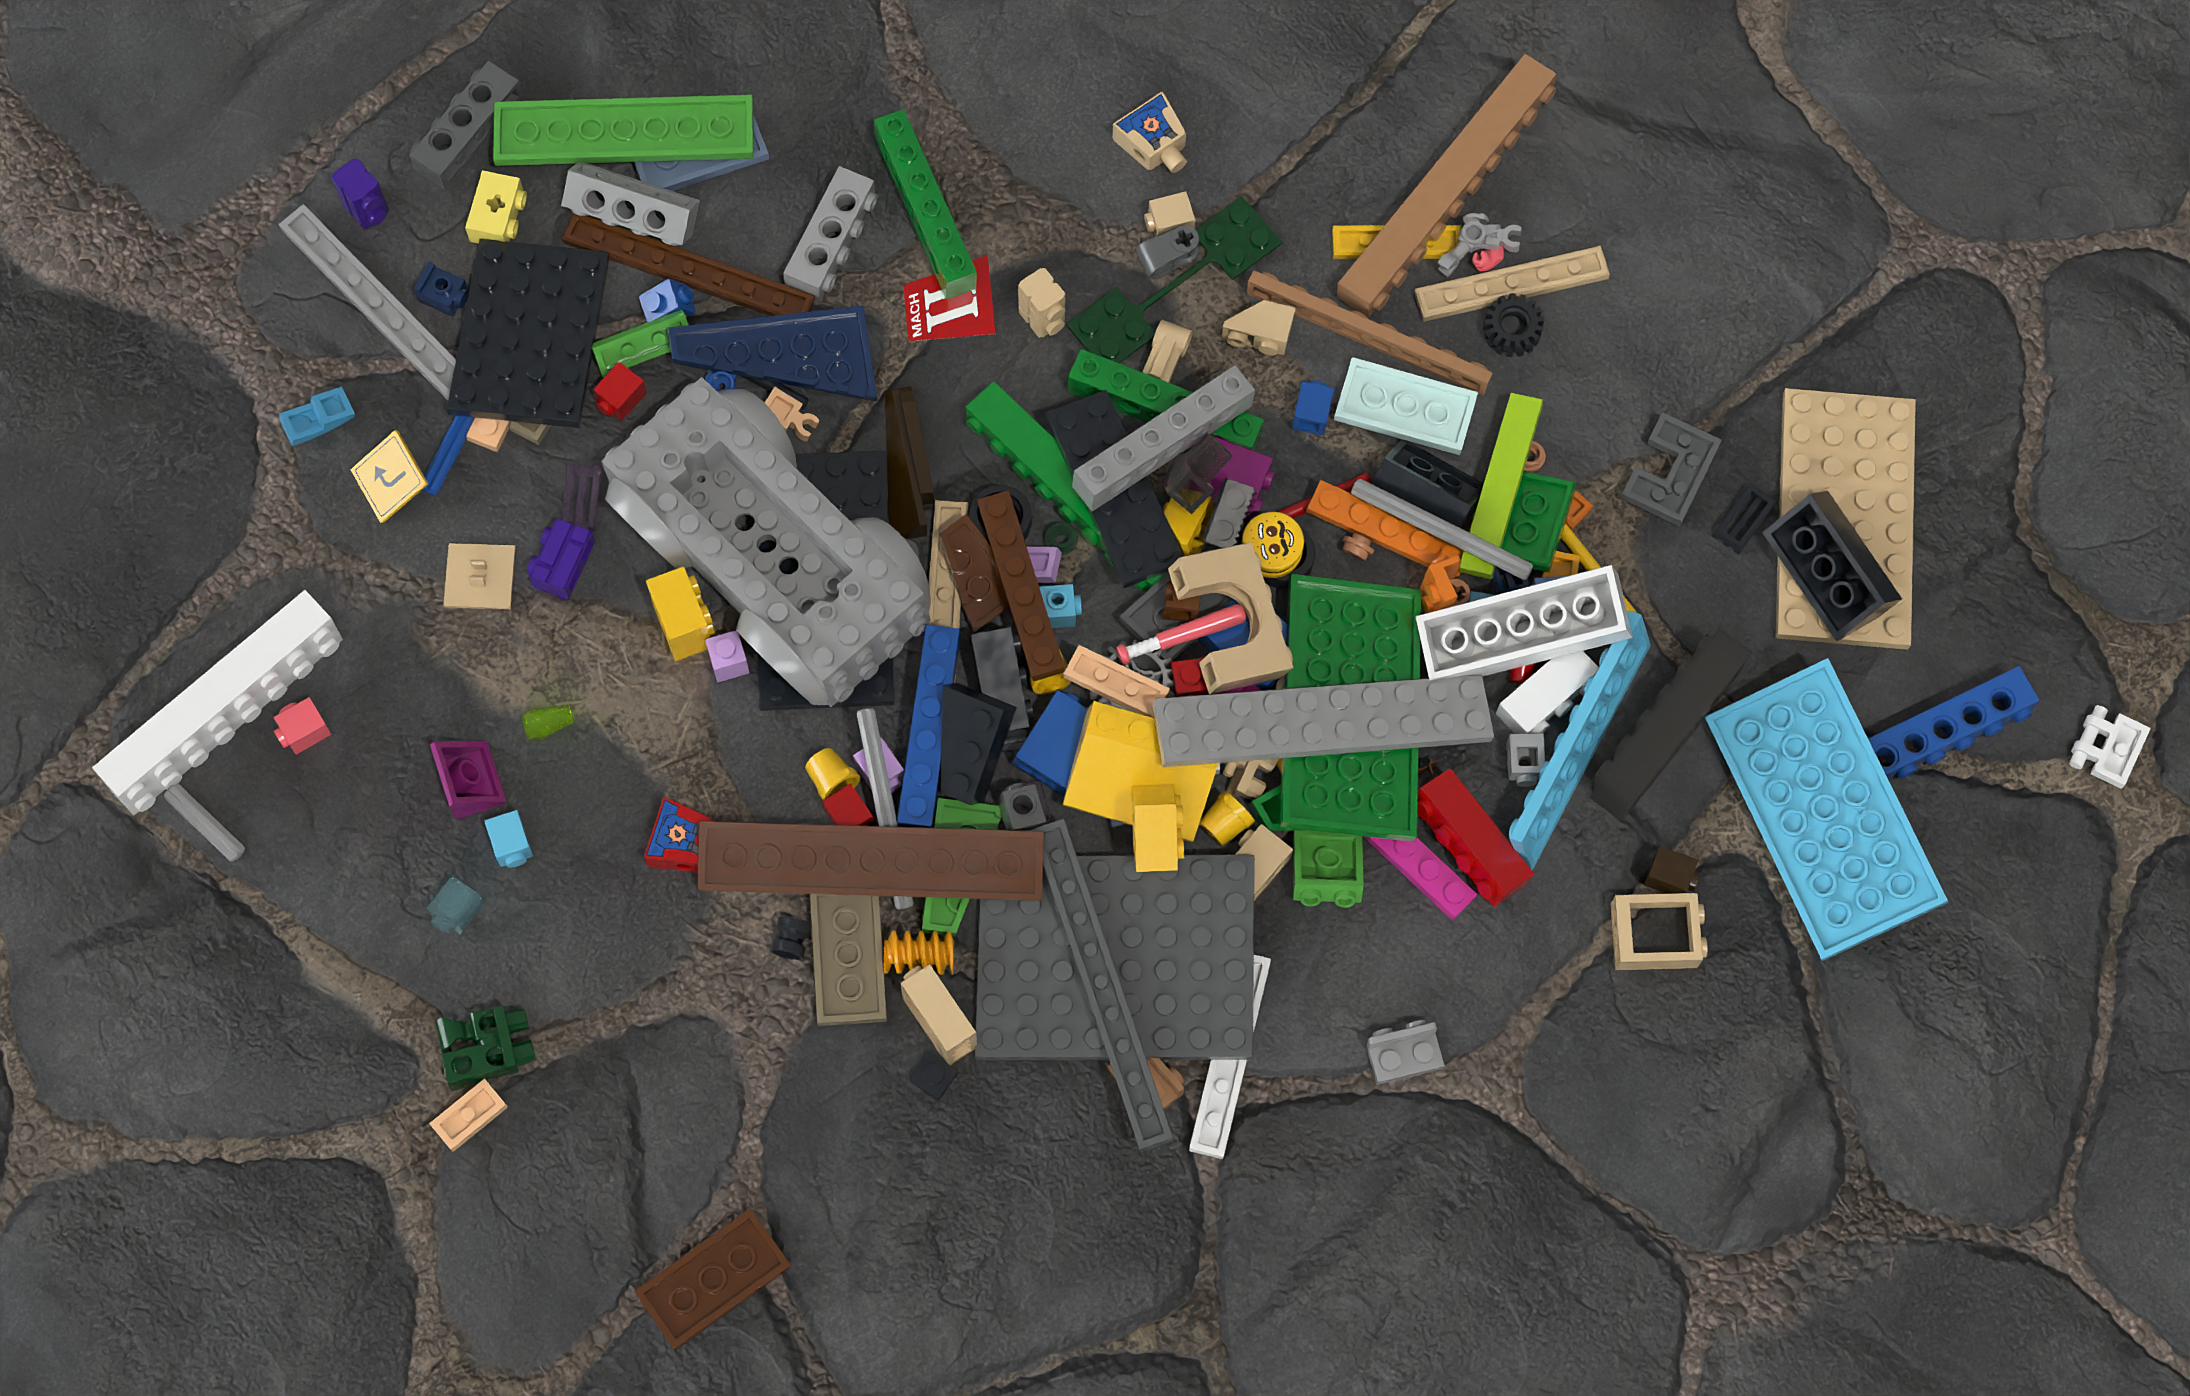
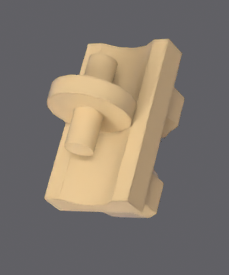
M1278 759L1224 763L1226 766L1223 774L1227 777H1232L1226 791L1234 798L1242 796L1255 800L1262 796L1266 783L1255 778L1254 773L1257 768L1266 773L1272 772Z

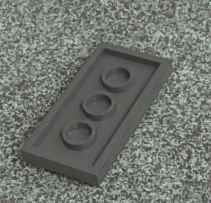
M1205 543L1200 553L1222 548ZM1169 572L1119 617V622L1140 642L1154 638L1157 633L1187 623L1163 620L1167 582H1172ZM1221 593L1200 595L1197 618L1223 609L1233 598ZM1194 640L1162 650L1159 659L1171 658L1174 660Z

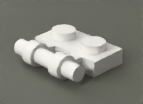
M2096 705L2092 714L2088 715L2084 721L2083 727L2085 730L2080 740L2074 743L2071 750L2073 756L2069 764L2076 769H2082L2085 761L2089 759L2095 762L2091 775L2122 789L2128 780L2151 728L2120 713L2112 724L2104 720L2108 710ZM2097 734L2107 737L2102 749L2093 746Z

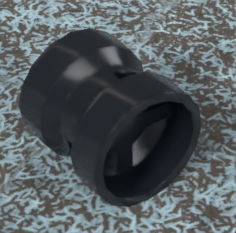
M779 917L776 926L778 938L772 941L770 952L790 960H803L806 950L803 942L809 937L812 926L796 918Z

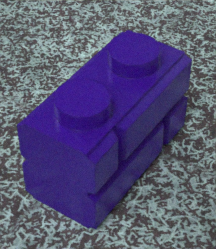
M358 158L350 160L333 173L331 178L342 206L363 229L376 226L386 218L389 209L379 182L370 172H367L366 167Z
M557 518L552 528L549 526L545 528L540 544L543 546L539 556L534 555L531 558L527 574L530 575L529 579L534 588L569 600L595 544L593 532L577 525L574 526Z

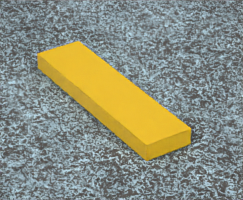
M1385 225L1333 226V259H1358ZM1446 225L1443 234L1437 241L1430 239L1426 245L1427 252L1423 259H1440L1445 253L1451 252L1458 244V238L1462 229L1461 225Z

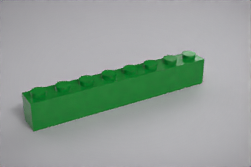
M993 381L965 407L967 426L977 436L982 434L989 441L990 448L997 456L1001 458L1005 456L1012 463L1013 470L1020 478L1024 480L1028 478L1035 485L1036 492L1046 502L1051 500L1058 507L1059 514L1069 524L1074 522L1082 530L1081 534L1092 546L1097 544L1105 552L1104 556L1107 561L1113 566L1084 501L1072 487L1073 477L1055 439ZM1168 572L1133 586L1139 591L1144 589L1147 592Z

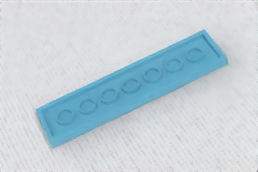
M1633 611L1628 612L1633 638L1612 643L1609 649L1606 648L1603 651L1599 661L1600 667L1595 677L1591 676L1586 683L1585 696L1580 705L1577 704L1572 709L1569 718L1570 724L1567 730L1558 736L1554 746L1555 752L1550 762L1546 761L1541 768L1539 774L1540 781L1535 790H1530L1524 802L1525 809L1519 819L1516 818L1510 827L1509 839L1511 844L1531 870L1535 867L1651 646L1641 614Z

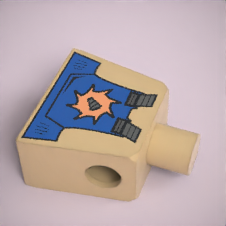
M1160 92L1113 123V140L1147 170H1152L1161 163H1164L1172 173H1176L1187 163V160L1179 152L1185 147V130L1163 92Z

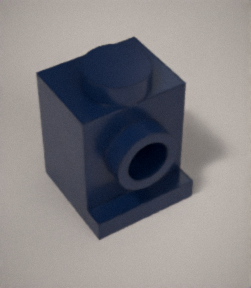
M428 262L414 287L418 302L454 317L458 308L464 307L469 296L465 279L436 267L432 262ZM442 285L447 287L443 290H440Z

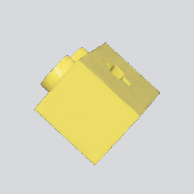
M482 170L465 227L470 242L479 244V239L510 242V239H515L518 231V220H516L518 211L524 209L527 199V192L523 191L520 178Z

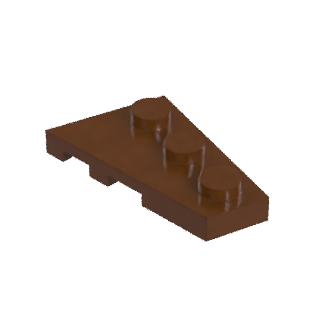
M965 514L939 534V538L972 634H974L1010 606L992 548L968 515Z

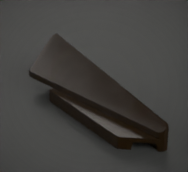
M909 386L888 390L885 394L889 525L898 531L904 539L927 536V524L923 505L934 503L933 486L912 388Z

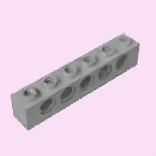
M1236 365L1074 470L1072 487L1089 509L1094 511L1252 407L1255 389Z

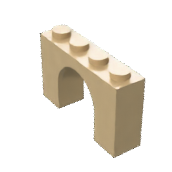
M1252 542L1180 557L1168 568L1178 600L1209 593L1225 594L1236 600L1243 607L1249 619L1250 635L1245 645L1211 652L1199 662L1209 695L1279 679L1293 668L1292 652L1285 644L1282 635V623L1279 616L1275 614L1271 602V590L1264 581L1261 572V560L1254 551Z

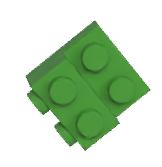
M1294 830L1293 900L1301 901L1305 906H1316L1321 901L1335 902L1337 906L1343 908L1351 907L1355 903H1361L1364 887L1362 836L1312 830Z

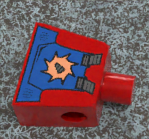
M663 797L644 855L647 867L698 873L700 821L714 820L669 798Z

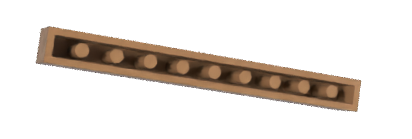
M1524 54L1338 282L1337 298L1356 311L1363 313L1367 318L1371 316L1375 309L1380 311L1389 299L1388 293L1394 286L1399 288L1408 275L1407 270L1413 263L1417 265L1423 259L1427 252L1426 245L1429 240L1437 241L1446 228L1445 223L1450 217L1456 218L1465 204L1464 200L1469 194L1474 195L1479 190L1483 182L1482 177L1486 172H1493L1501 161L1503 151L1506 148L1509 150L1513 148L1520 137L1519 132L1524 125L1529 127L1538 115L1537 109L1541 104H1548L1557 90L1554 87L1555 72L1527 54Z

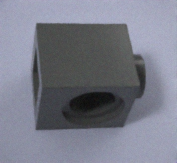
M1016 783L1004 789L1005 791L1001 793L998 800V805L1006 830L1032 831V829L1046 824L1035 784L1024 786V783ZM1017 803L1023 804L1028 808L1029 813L1019 814L1014 810L1013 805Z

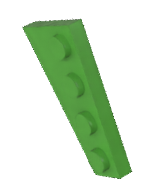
M938 798L934 828L997 830L1002 815L998 805L982 803L968 805L959 800ZM925 897L921 931L931 934L933 931H937L938 935H946V932H951L952 936L955 937L970 898Z

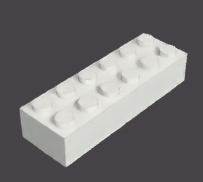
M1612 565L1416 616L1429 680L1482 675L1483 677L1633 638L1619 575Z

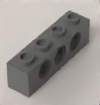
M487 61L482 69L478 68L472 74L467 87L462 92L456 93L452 98L450 107L442 116L439 115L435 118L426 136L423 139L417 140L412 146L409 157L414 170L445 190L494 131V102L519 101L523 96L519 80L490 61ZM483 97L490 98L488 101L483 103L477 102L480 98ZM462 121H470L466 126H458ZM441 145H451L445 150H438Z

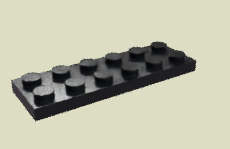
M1107 390L1045 413V419L1072 477L1074 470L1128 436ZM1147 476L1094 511H1091L1085 504L1123 588L1168 572V568L1178 558L1184 557Z

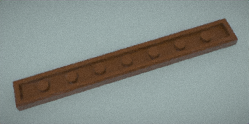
M573 213L562 238L563 244L577 249L609 252V260L666 280H675L686 284L691 289L768 316L810 312L815 302V295L665 244L650 237L635 234L630 230L607 225L601 220L587 215L580 216Z

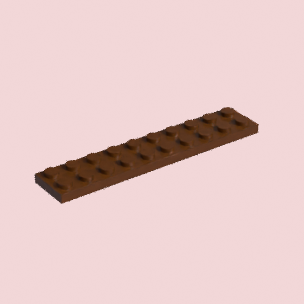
M700 821L698 890L1042 901L1044 831Z

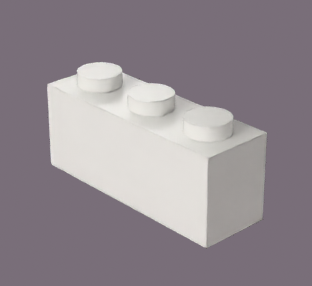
M1583 651L1553 658L1499 704L1496 715L1515 734H1543L1550 726L1547 722L1555 715L1559 718L1572 708L1574 705L1572 700L1579 694L1583 697L1585 696L1586 683L1591 676L1595 677L1599 667Z

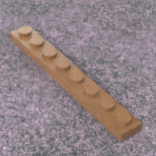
M1253 270L1248 280L1247 295L1261 301L1266 300L1296 308L1295 315L1468 390L1478 392L1482 396L1485 395L1489 387L1493 372L1488 371L1484 365L1478 362L1469 363L1458 358L1450 350H1439L1428 345L1422 338L1416 336L1409 337L1399 333L1396 328L1389 324L1373 322L1359 311L1345 310L1338 307L1331 299L1317 298L1308 294L1300 286H1289L1280 282L1270 273H1259Z

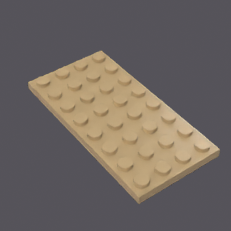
M1785 388L1782 403L1779 519L1809 494L1829 491L1896 588L1902 600L1876 620L1836 641L1778 556L1775 638L1906 650L1910 648L1916 399Z

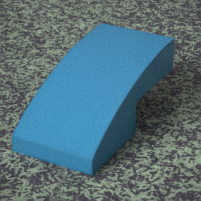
M342 387L311 396L309 404L279 413V421L292 447L325 434L355 417V413Z

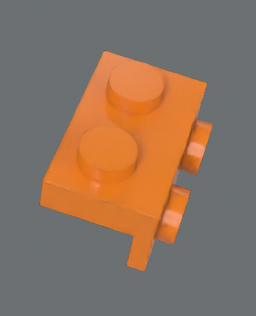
M1447 555L1441 556L1430 563L1419 589L1422 595L1421 605L1426 614L1454 606L1458 596L1450 580L1455 578L1462 562L1459 555L1451 558Z

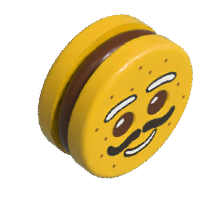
M1265 512L1254 517L1246 525L1241 544L1252 542L1254 551L1261 560L1263 577L1278 578L1289 574L1299 564L1304 547V536L1298 523L1290 516L1280 512Z

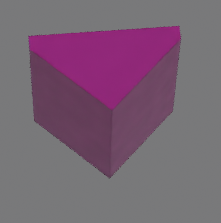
M434 741L430 744L449 807L456 820L506 803L487 741Z

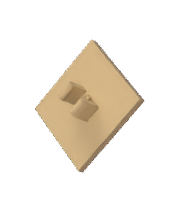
M449 543L444 608L511 610L516 546Z

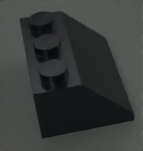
M1403 439L1383 459L1371 483L1461 529L1464 528L1478 505L1484 485L1483 482Z

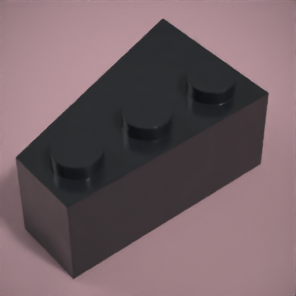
M959 683L943 685L942 794L968 805L985 801L1017 708L1016 706Z

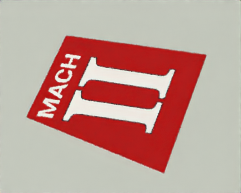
M988 255L971 260L977 272L976 289L946 300L935 274L903 285L908 341L995 334Z

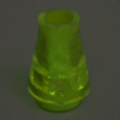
M569 705L528 709V713L521 715L523 727L529 741L533 739L540 741L560 729L574 724L573 714Z

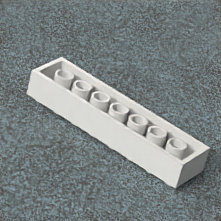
M304 590L94 765L92 769L133 816L139 811H146L154 804L156 797L165 789L168 790L170 786L178 784L186 771L191 767L201 765L208 758L211 750L217 745H223L231 740L236 729L245 722L249 723L256 719L261 713V708L271 700L275 701L281 698L293 681L307 676L318 660L323 656L328 657L338 649L339 643L343 639L332 618Z

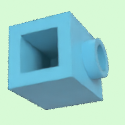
M1073 584L1039 587L1052 628L1075 627L1076 615H1082L1081 597L1080 595H1074Z

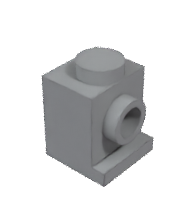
M1510 734L1506 742L1508 781L1516 780L1517 785L1521 787L1534 786L1537 784V780H1540L1539 774L1545 763L1544 734ZM1526 760L1530 763V766H1520L1519 761Z

